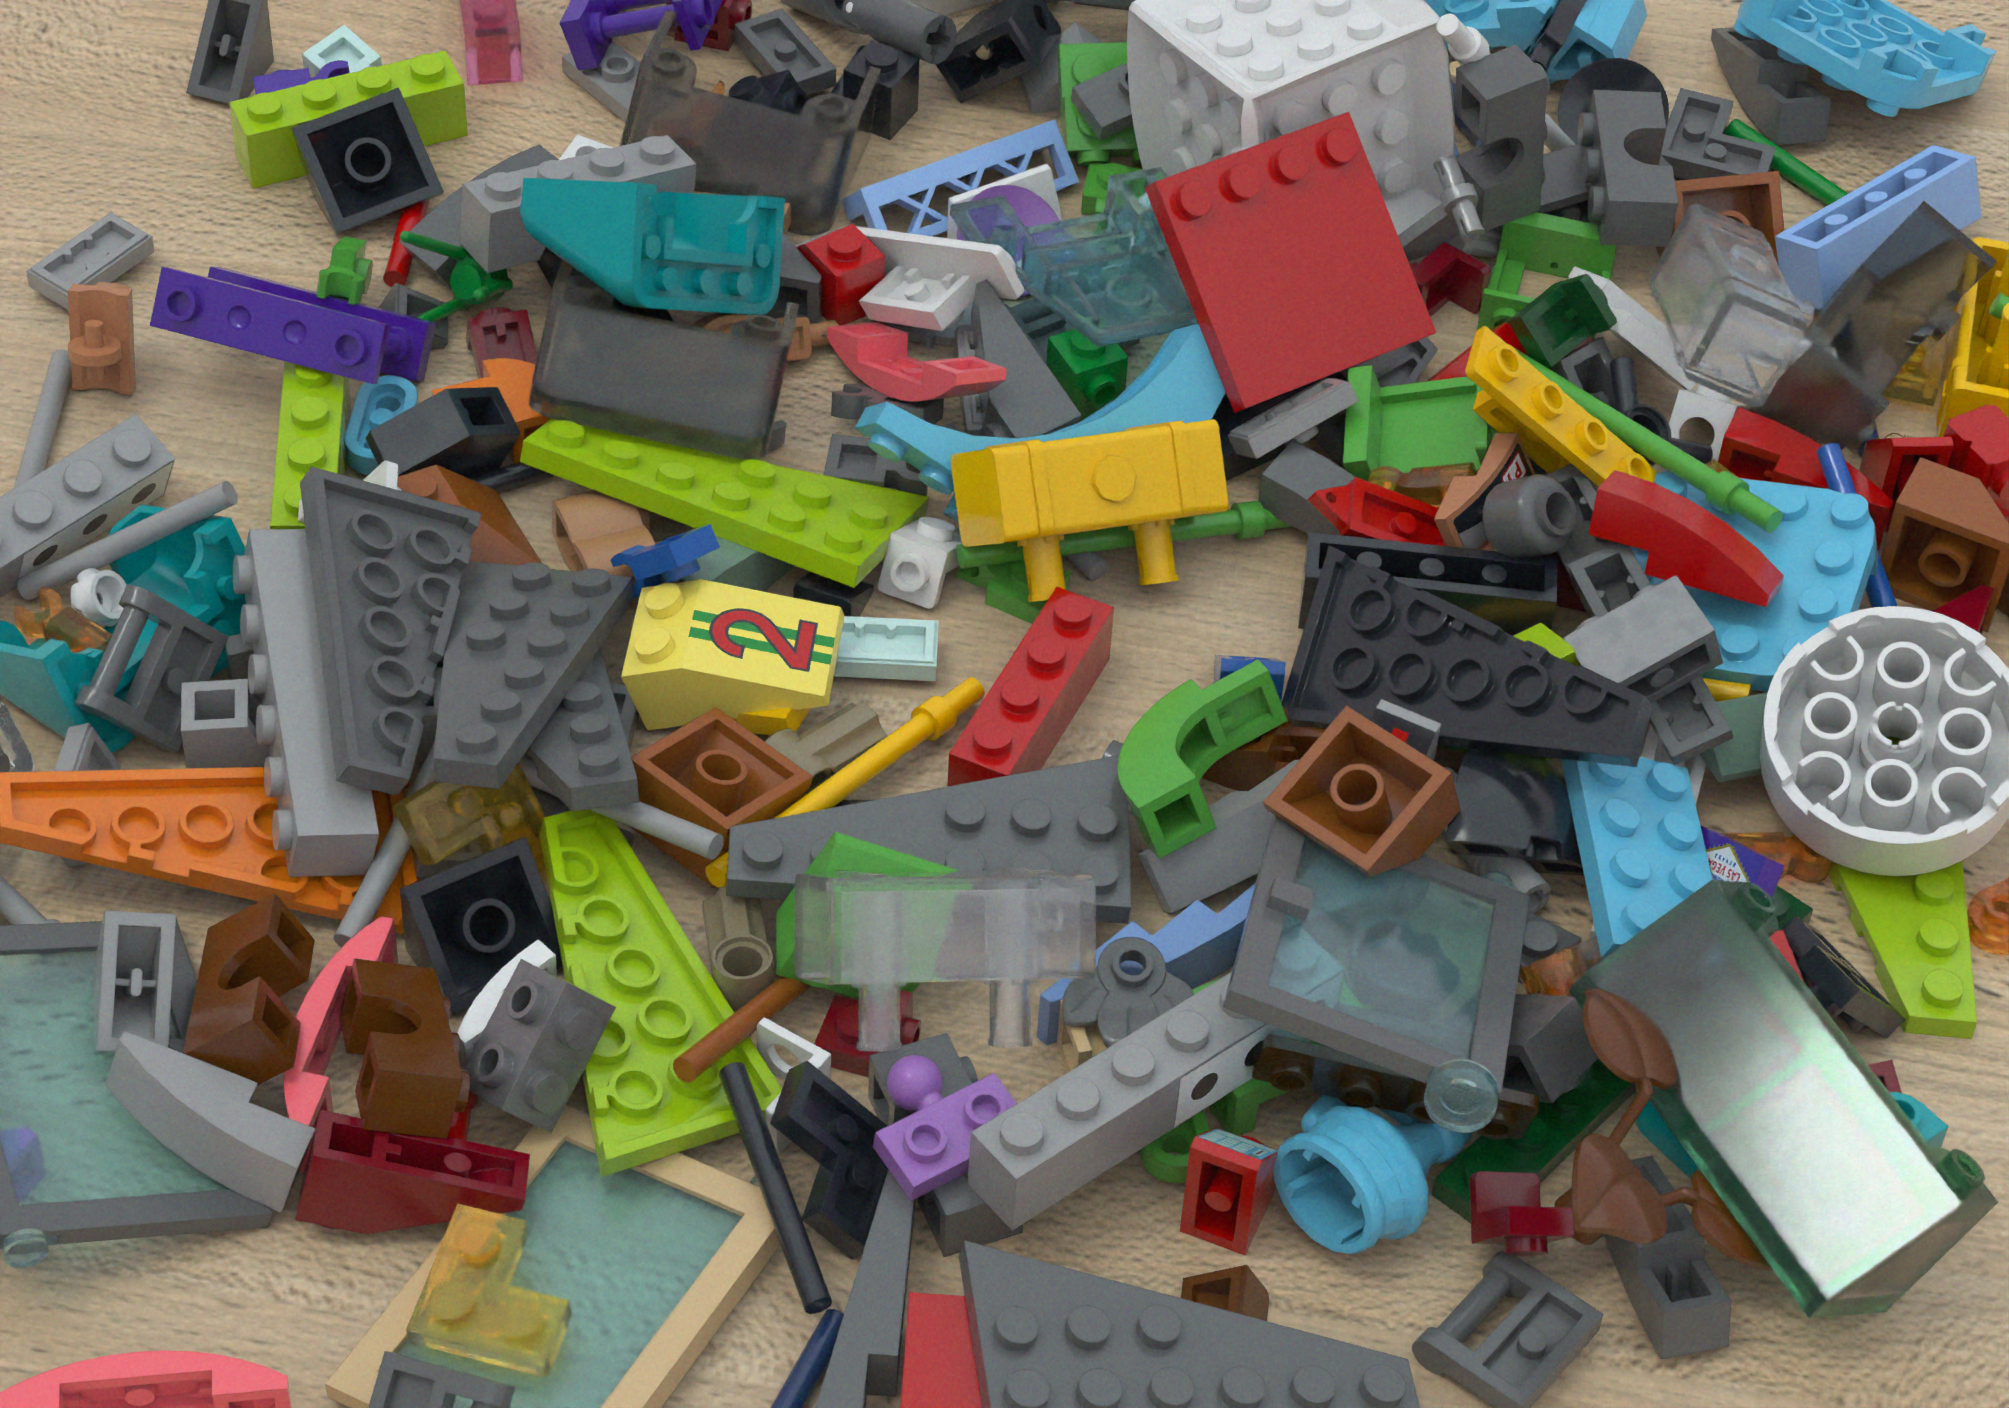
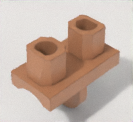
M97 282L94 285L72 284L68 290L70 329L68 358L71 361L72 389H108L120 394L131 395L136 388L132 289H129L125 284Z

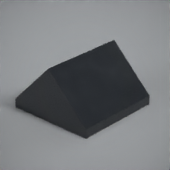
M399 87L292 128L312 195L336 235L444 194Z
M526 837L513 840L400 888L406 951L416 966L435 969L441 994L450 999V1015L469 1008L486 984L509 961L538 939L556 955V970L563 967L552 905Z

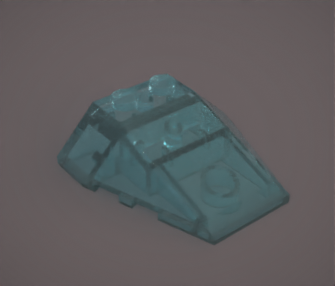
M1162 167L1109 176L1104 213L1025 227L1004 195L952 204L950 206V216L967 241L1001 246L1013 258L1016 264V274L1024 289L1098 347L1171 333L1176 329L1198 324L1144 188L1168 177Z

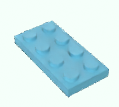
M1639 757L1637 767L1561 759L1601 960L1706 982L1711 972L1722 961L1730 957L1688 769Z

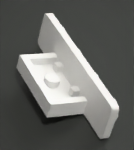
M856 226L885 255V277L859 300L869 320L943 331L954 326L962 319L964 310L973 303L976 284L987 279L999 298L1017 300L1025 292L1016 274V264L1013 258L999 245Z

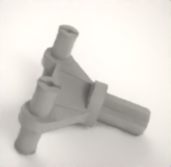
M1446 155L1439 158V161H1435L1433 166L1437 171L1444 190L1440 195L1441 204L1398 235L1408 262L1428 256L1443 242L1454 246L1468 255L1487 258L1495 256L1499 252L1498 243L1501 241L1502 233L1498 228L1485 232L1476 212L1479 200L1473 184L1465 183L1457 156Z

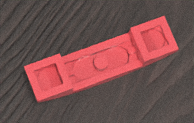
M879 322L827 327V339L843 363L865 384L891 398L913 402L970 396L987 392L1006 380L1005 367L974 356L923 362L907 356L908 333Z
M380 916L353 936L330 959L307 992L296 1016L301 1023L295 1064L293 1068L284 1072V1095L288 1118L316 1128L320 1110L333 1112L329 1076H324V1073L342 1032L339 1015L353 961L355 958L398 964L395 925L392 918ZM312 1140L310 1142L300 1172H304Z
M142 1351L97 1357L54 1368L0 1392V1408H292L288 1376L243 1359L193 1351Z

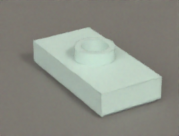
M844 616L834 677L936 681L939 621Z

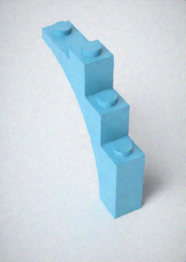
M1194 324L1172 330L1147 369L1115 400L1081 422L1046 435L1025 438L974 436L928 423L888 401L866 407L855 429L870 438L868 445L877 454L894 462H901L903 459L921 471L918 477L924 484L938 492L951 494L952 491L954 492L951 470L952 454L984 450L987 446L1039 439L1041 442L1120 432L1131 427L1172 421L1189 423L1211 420L1226 392L1200 326ZM954 492L943 514L959 523Z

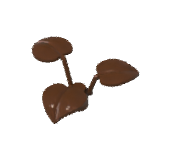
M1588 988L1583 992L1586 995L1583 1006V1023L1588 1041L1596 1056L1611 1072L1625 1081L1635 1083L1636 1094L1609 1138L1600 1134H1589L1577 1145L1572 1170V1187L1561 1195L1554 1207L1572 1208L1574 1237L1572 1238L1581 1244L1592 1245L1605 1234L1634 1243L1652 1244L1661 1239L1666 1233L1667 1217L1665 1208L1683 1203L1693 1207L1692 1219L1697 1231L1719 1252L1739 1263L1764 1271L1774 1270L1778 1267L1776 1261L1777 1252L1768 1221L1752 1193L1736 1177L1714 1166H1702L1694 1171L1691 1176L1693 1189L1681 1187L1659 1195L1656 1189L1646 1179L1641 1177L1640 1169L1633 1167L1630 1158L1620 1147V1144L1653 1094L1652 1085L1666 1090L1676 1083V1060L1669 1042L1660 1028L1641 1009L1613 993Z

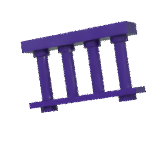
M571 0L559 23L579 71L599 67L614 37L681 26L689 50H699L710 27L714 24L715 16L723 0ZM672 2L671 5L626 12V10Z
M161 267L150 326L366 383L377 384L380 372L414 381L424 380L436 322L362 303L349 304L347 299L327 295L325 299L316 296V291L223 267H210L208 277L170 267Z

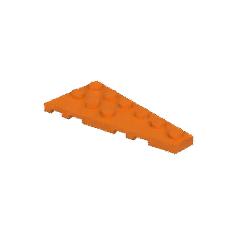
M264 767L0 772V843L258 902L275 893L289 909L341 921L365 875L289 877L285 850H275L273 845L272 818L274 810H278L276 797L266 796ZM372 790L379 831L373 860L404 802L402 790L398 795ZM410 847L373 919L375 921L380 916L394 919L395 933L403 935L400 888L417 881L412 847Z

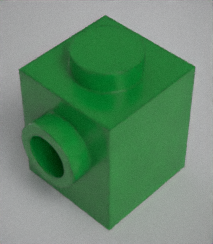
M1101 321L1048 337L1046 365L1081 413L1080 422L1115 400L1126 389L1128 356Z

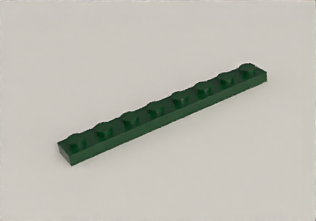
M1777 885L1759 927L1740 921L1720 910L1730 956L1746 947L1760 960L1771 931L1781 930L1795 915L1809 924L1813 908ZM1654 972L1626 1000L1648 1015L1660 1028L1668 1042H1670L1705 982ZM1598 1058L1583 1073L1582 1081L1575 1088L1561 1094L1553 1103L1539 1102L1538 1113L1522 1138L1497 1140L1483 1136L1478 1137L1435 1178L1432 1196L1471 1223L1469 1180L1471 1174L1480 1171L1535 1173L1538 1175L1541 1183L1577 1148L1582 1139L1592 1134L1636 1092L1635 1083L1625 1081L1616 1076Z

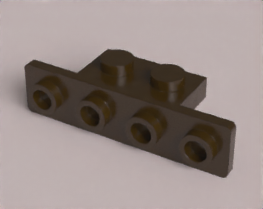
M1334 1009L1466 1059L1467 1039ZM1272 1034L1266 1036L1252 1069V1078L1269 1082L1275 1088L1285 1092L1299 1093L1308 1091L1339 1098L1342 1103L1351 1107L1387 1109L1407 1114L1412 1120L1420 1123L1437 1124L1443 1122L1473 1129L1479 1135L1489 1139L1522 1138L1539 1109V1097L1537 1095L1502 1087L1500 1096L1499 1091H1497L1492 1104L1489 1105L1477 1100L1479 1083L1464 1079L1461 1076L1437 1067L1430 1073L1427 1082L1423 1083L1325 1045L1321 1046Z

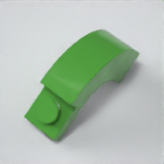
M1259 660L1246 665L1202 690L1192 679L1188 680L1156 702L1138 720L1126 737L1118 758L1117 770L1119 781L1144 841L1159 859L1217 828L1199 784L1204 773L1224 755L1288 721L1270 672Z

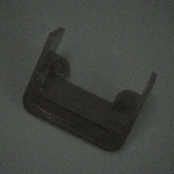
M666 10L640 62L619 146L640 142L650 136L668 135L697 164L694 191L721 195L785 198V203H790L792 222L788 232L804 236H816L829 231L836 220L842 206L841 200L845 198L871 137L881 69L870 66L856 100L828 93L811 98L805 104L800 116L694 87L697 73L696 65L689 56L673 49L677 15L676 12Z
M1923 201L1840 285L1744 409L1777 421L1811 438L1822 446L1838 443L1841 451L1846 447L1852 453L1856 452L1876 429L1877 425L1873 421L1890 404L1889 401L1881 396L1924 340L1930 336L1938 342L1952 328L1960 317V314L1953 309L1967 291L1992 269L1997 261L1928 203Z
M562 260L550 297L528 399L529 406L535 412L556 420L572 421L579 425L738 459H758L767 454L799 304L787 302L783 325L773 317L755 314L748 316L746 320L733 324L731 333L727 334L611 309L612 296L586 276H573L574 268Z

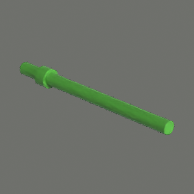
M1516 349L1525 360L1549 380L1555 382L1563 392L1589 414L1599 419L1608 430L1627 446L1705 493L1706 501L1727 515L1737 513L1768 533L1773 532L1780 525L1783 517L1782 511L1749 492V484L1729 471L1718 473Z
M1258 501L1234 503L1231 509L1226 512L1174 519L1175 524L1170 525L1172 542L1231 534L1240 540L1262 537L1265 530L1293 527L1275 518ZM1128 526L1065 534L1064 540L1060 541L1062 556L1136 547L1134 530L1129 531ZM1017 541L970 547L958 544L956 548L957 562L961 569L1024 560L1023 547H1017Z

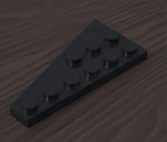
M1330 545L1281 702L1282 706L1288 710L1293 727L1328 728L1346 705L1371 721L1377 705L1383 699L1441 723L1438 745L1637 767L1653 705L1644 695L1581 665L1577 667L1550 654L1546 648L1529 640L1524 642L1504 632L1499 626L1424 590L1418 591L1374 566H1371V568L1365 566Z

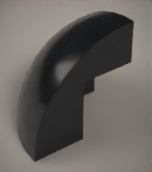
M1468 749L1460 766L1455 784L1461 810L1448 824L1446 841L1460 855L1523 858L1537 873L1584 876L1565 777L1537 756Z

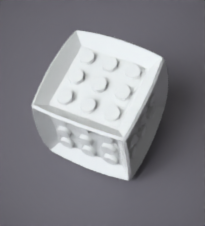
M1135 0L1130 5L1128 11V85L1135 137L1147 186L1158 180L1349 112L1396 232L1399 235L1441 204L1440 195L1444 190L1433 164L1443 156L1455 155V109L1449 57L1445 39L1436 29V24L1440 17L1424 0Z

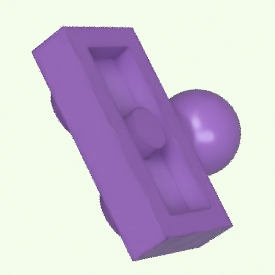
M908 1055L899 1059L891 1067L887 1077V1089L891 1099L899 1107L917 1112L877 1131L873 1148L910 1201L967 1173L969 1168L971 1132L1017 1103L995 1072L943 1098L941 1096L943 1077L936 1063L922 1055Z

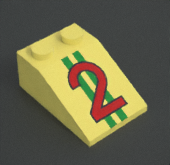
M703 579L641 588L621 678L647 731L684 726L715 707L732 719L738 718V713L790 707H793L794 710L828 706L844 614L841 607Z

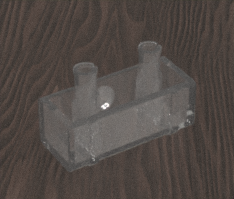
M1691 205L1684 214L1648 279L1651 289V300L1654 306L1659 309L1674 347V358L1678 366L1682 368L1685 377L1692 382L1755 408L1765 403L1785 368L1806 376L1818 384L1823 383L1827 379L1828 374L1821 371V367L1832 371L1836 361V349L1803 337L1807 331V324H1810L1812 320L1814 304L1792 295L1774 257L1773 250L1764 234L1757 229L1702 205Z
M1002 867L1000 871L875 873L861 870H836L835 873L797 874L795 877L796 977L826 985L852 984V987L858 988V1042H856V1049L860 1051L902 1050V1042H900V986H906V983L983 981V984H989L988 1046L1027 1047L1032 1046L1031 983H1037V979L1093 978L1095 976L1096 881L1093 874L1064 870Z

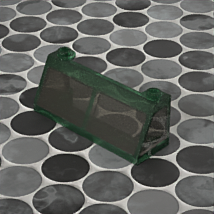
M1711 880L1587 970L1568 991L1575 997L1582 1010L1586 1000V995L1583 992L1588 988L1600 989L1618 995L1641 1009L1660 1028L1668 1040L1676 1060L1677 1080L1672 1087L1666 1090L1652 1085L1653 1094L1649 1100L1807 1317L1819 1318L1887 1312L1999 1202L1983 1183L1985 1181V1174L1970 1155L1959 1149L1949 1151L1941 1147H1931L1769 938L1778 930V921L1774 914L1776 905L1772 898L1762 888L1751 882Z

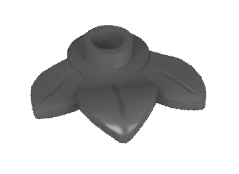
M1124 937L1111 942L1104 948L1100 954L1097 967L1074 977L1064 992L1062 1003L1063 1024L1073 1027L1097 1024L1102 1041L1106 1048L1195 994L1186 982L1166 972L1164 958L1152 943L1137 937ZM1124 961H1135L1143 966L1144 971L1138 975H1128L1121 970L1120 964Z

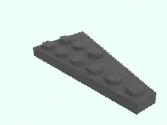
M964 1240L959 1254V1263L983 1408H1420L1409 1360L1406 1358Z

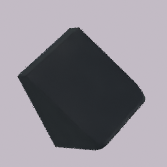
M809 572L796 582L793 587V598L841 607L844 616L860 617L874 592V585L861 581L853 588L819 574Z

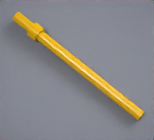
M969 677L944 696H931L913 709L911 719L774 818L833 808L925 740L936 741L954 728L957 717L984 698L985 691L982 684L977 679ZM728 851L710 863L705 869L708 880L717 888L726 886Z

